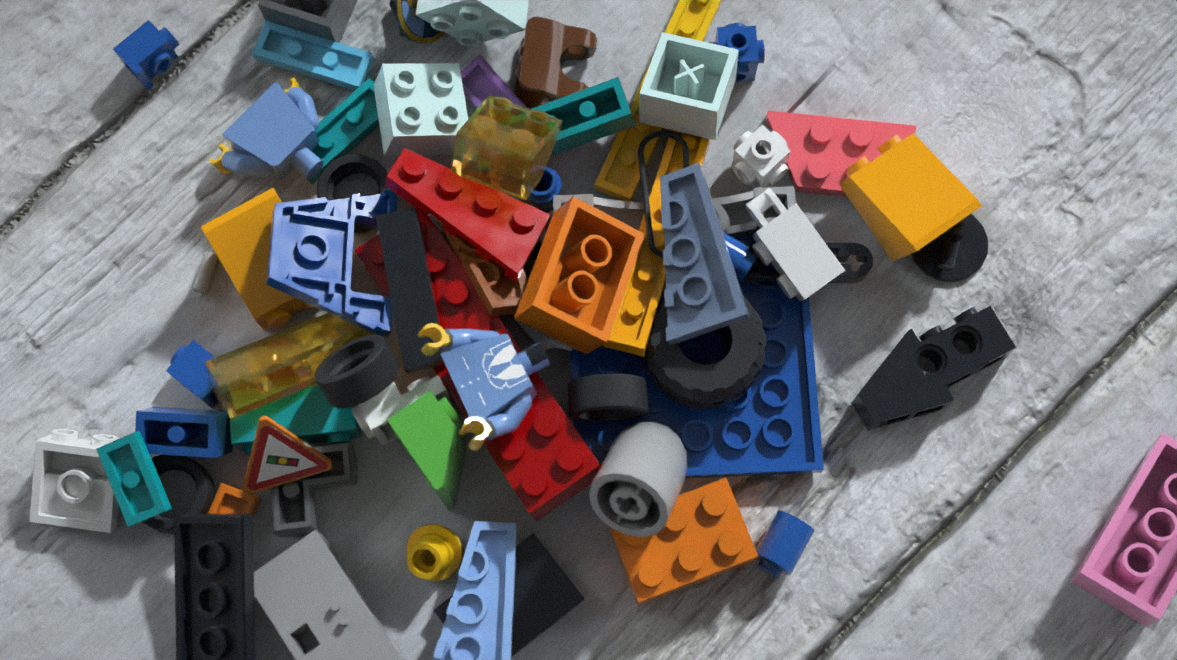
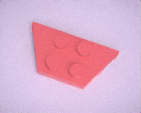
M767 111L766 115L768 128L771 127L772 131L779 133L788 144V149L791 151L787 161V167L789 168L788 176L795 188V192L847 197L839 185L840 182L849 177L845 169L864 156L867 157L869 162L879 157L881 153L877 148L895 135H898L902 141L916 132V125Z

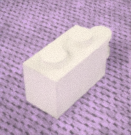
M768 188L745 205L749 214L760 227L752 236L756 241L752 248L766 266L772 263L778 271L780 277L776 281L788 298L791 299L796 296L799 302H801L845 271L797 203L786 209L776 194ZM772 206L778 217L768 223L762 213Z

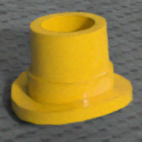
M429 523L420 526L411 534L407 543L406 556L408 568L416 577L427 581H441L449 578L459 569L463 560V546L459 537L451 529L441 524Z

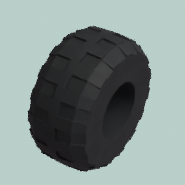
M665 297L660 300L652 323L643 361L650 380L666 398L674 403L687 406V408L698 410L703 408L715 409L736 401L754 384L765 359L766 334L764 333L763 322L758 312L754 310L745 297L743 298L750 318L714 330L726 343L728 354L723 360L710 365L692 362L685 357L679 347V343L670 346L666 342V327H668Z

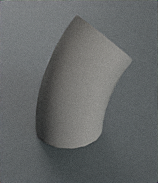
M651 420L637 421L623 428L614 438L612 446L589 492L591 506L602 521L612 529L626 535L638 537L655 535L665 527L687 472V452L679 435L668 425Z

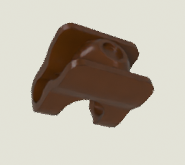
M532 17L528 20L525 37L521 40L518 51L514 88L515 95L528 109L589 88L585 83L568 78L563 73L560 63L567 60L583 61L591 58L597 46L595 33L585 28L564 25L555 20L542 17Z

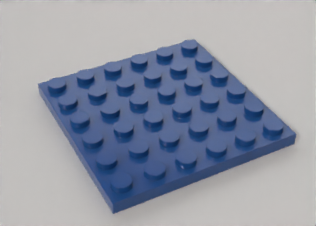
M733 237L742 243H756L753 237ZM762 262L763 267L767 271L778 272L772 263L766 266ZM778 283L739 284L743 297L750 302L763 322V329L766 334L765 359L759 376L744 395L734 402L732 401L723 405V407L715 409L703 408L698 410L687 408V406L674 403L666 398L650 380L642 356L603 347V345L588 354L574 348L570 351L571 381L580 377L598 374H629L643 377L647 381L648 413L636 419L614 422H588L573 419V426L601 466L612 446L614 438L623 428L637 421L653 420L668 425L679 435L687 452L685 479L822 473L824 467L809 297L799 302L796 296L790 299ZM714 331L679 342V347L685 357L701 365L715 364L723 360L728 354L727 345L723 338Z

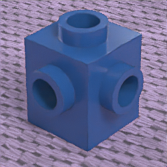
M731 23L724 27H717L715 42L709 43L739 50L735 82L754 81L758 63H764L765 58L764 41L757 40L756 26Z

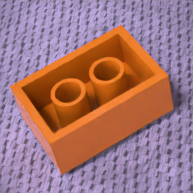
M572 197L557 209L552 216L514 319L585 354L607 343L645 234Z
M726 477L678 495L665 527L655 535L645 537L626 535L612 529L608 525V531L638 607L751 564L758 557Z

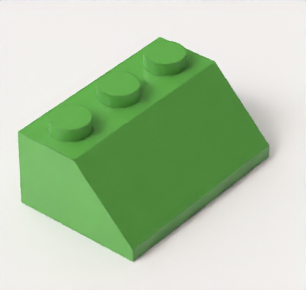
M430 390L387 421L449 511L456 506L466 454L462 438L467 434H459L463 425L446 397L438 401Z

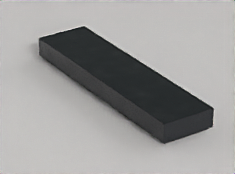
M411 207L376 216L404 370L408 374L445 365L441 353L445 352V350L441 347L434 355L426 356L422 353L421 349L425 344L434 343V341L428 336L418 337L419 332L427 324L434 323L440 325L418 210L416 207Z

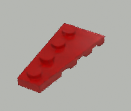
M406 148L403 149L386 176V187L413 207H416L425 216L431 214L444 224L443 229L455 238L461 236L476 248L475 253L487 262L492 259L505 269L504 275L515 283L549 222L550 214Z

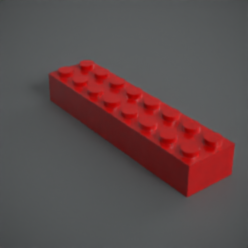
M418 210L440 326L444 330L476 329L496 331L500 335L508 334L517 353L522 351L499 317L489 315L461 262L428 215L425 216ZM377 234L354 251L384 296L391 297L380 237ZM446 365L433 367L466 419H468L467 410ZM535 372L529 375V378L537 395L532 399V406L515 431L497 438L485 439L483 444L529 514L538 521L591 485L601 465L540 376Z

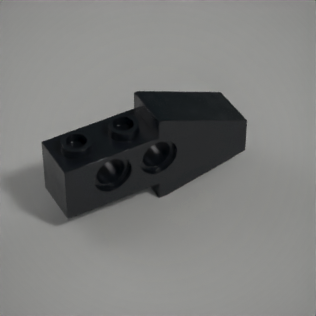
M989 306L977 312L975 307H972L953 319L956 324L945 330L938 325L919 336V339L913 329L908 330L851 402L867 431L941 411L954 400L953 395L948 389L949 387L1006 358L1016 346L992 307ZM961 339L965 341L969 346L970 354L959 353L954 348L953 340ZM926 357L930 359L935 365V372L928 373L923 371L918 364V358Z

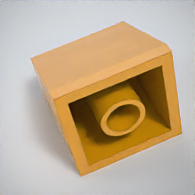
M914 133L902 141L898 135H895L877 148L881 153L879 157L869 162L867 157L864 156L845 169L849 177L839 183L892 262L917 252L982 207L979 200Z
M274 187L201 226L202 231L251 315L263 330L268 327L277 328L284 325L291 319L292 314L304 307L306 309L315 307L266 285L272 211L275 203H282Z

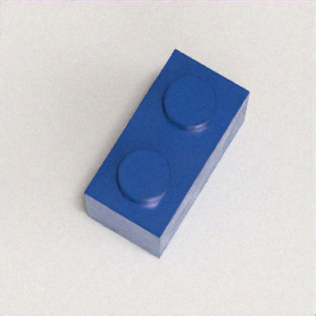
M152 407L136 411L135 432H141L149 454L217 458L232 452L229 411Z

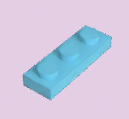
M267 20L252 52L254 59L353 91L367 80L375 60L371 52Z

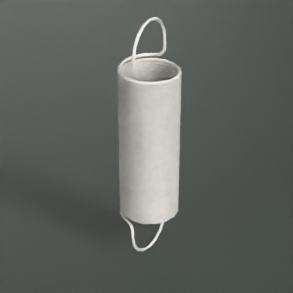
M211 251L204 252L193 287V291L200 293V296L203 294L208 295L219 259Z

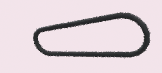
M663 130L652 132L644 137L638 148L647 240L650 250L660 258H663V252L656 248L653 239L644 148L654 138L662 136L671 137L682 146L683 168L689 166V149L685 140L674 132Z

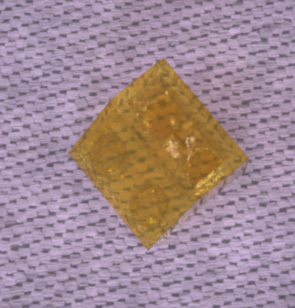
M489 94L456 133L451 172L526 200L542 178L561 130L563 120L551 117L546 112L532 110L512 103L507 98L495 97Z

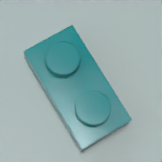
M140 431L133 432L96 448L128 527L172 509Z

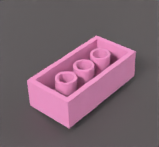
M1164 433L1151 445L1071 581L1147 628L1161 619L1177 591V440Z

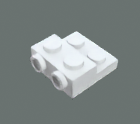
M439 375L433 379L426 376L414 381L407 387L408 392L402 395L394 381H392L378 395L352 408L351 411L368 439L376 436L382 446L397 439L398 436L387 420L430 390L438 401L446 397L454 408Z
M56 429L52 431V435L37 440L35 445L29 522L106 533L116 530L119 504L96 448L115 441L118 437L99 434L94 435L91 441L78 439V431Z

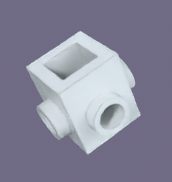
M761 125L753 134L750 131L745 132L733 145L734 155L731 168L743 183L750 185L753 189L766 187L769 183L771 185L776 184L789 169L786 165L791 151L788 149L787 142L779 133L775 131L770 132L764 125Z

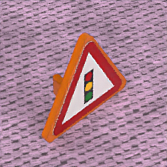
M262 416L258 421L243 483V492L245 494H253L328 471L332 468V460L268 416Z

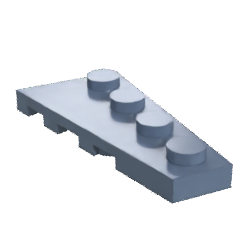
M700 163L660 177L662 228L664 229L665 249H663V266L666 271V289L664 293L668 327H666V342L670 346L750 318Z

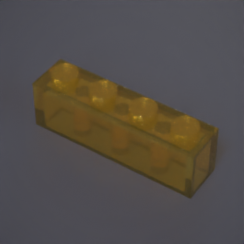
M326 313L207 360L204 363L216 397L228 417L233 419L317 384L314 374L327 356L354 339L374 335V333L335 315Z

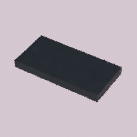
M175 514L176 660H256L253 514Z

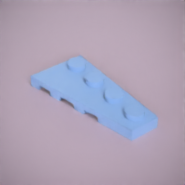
M474 521L433 660H511L517 523Z

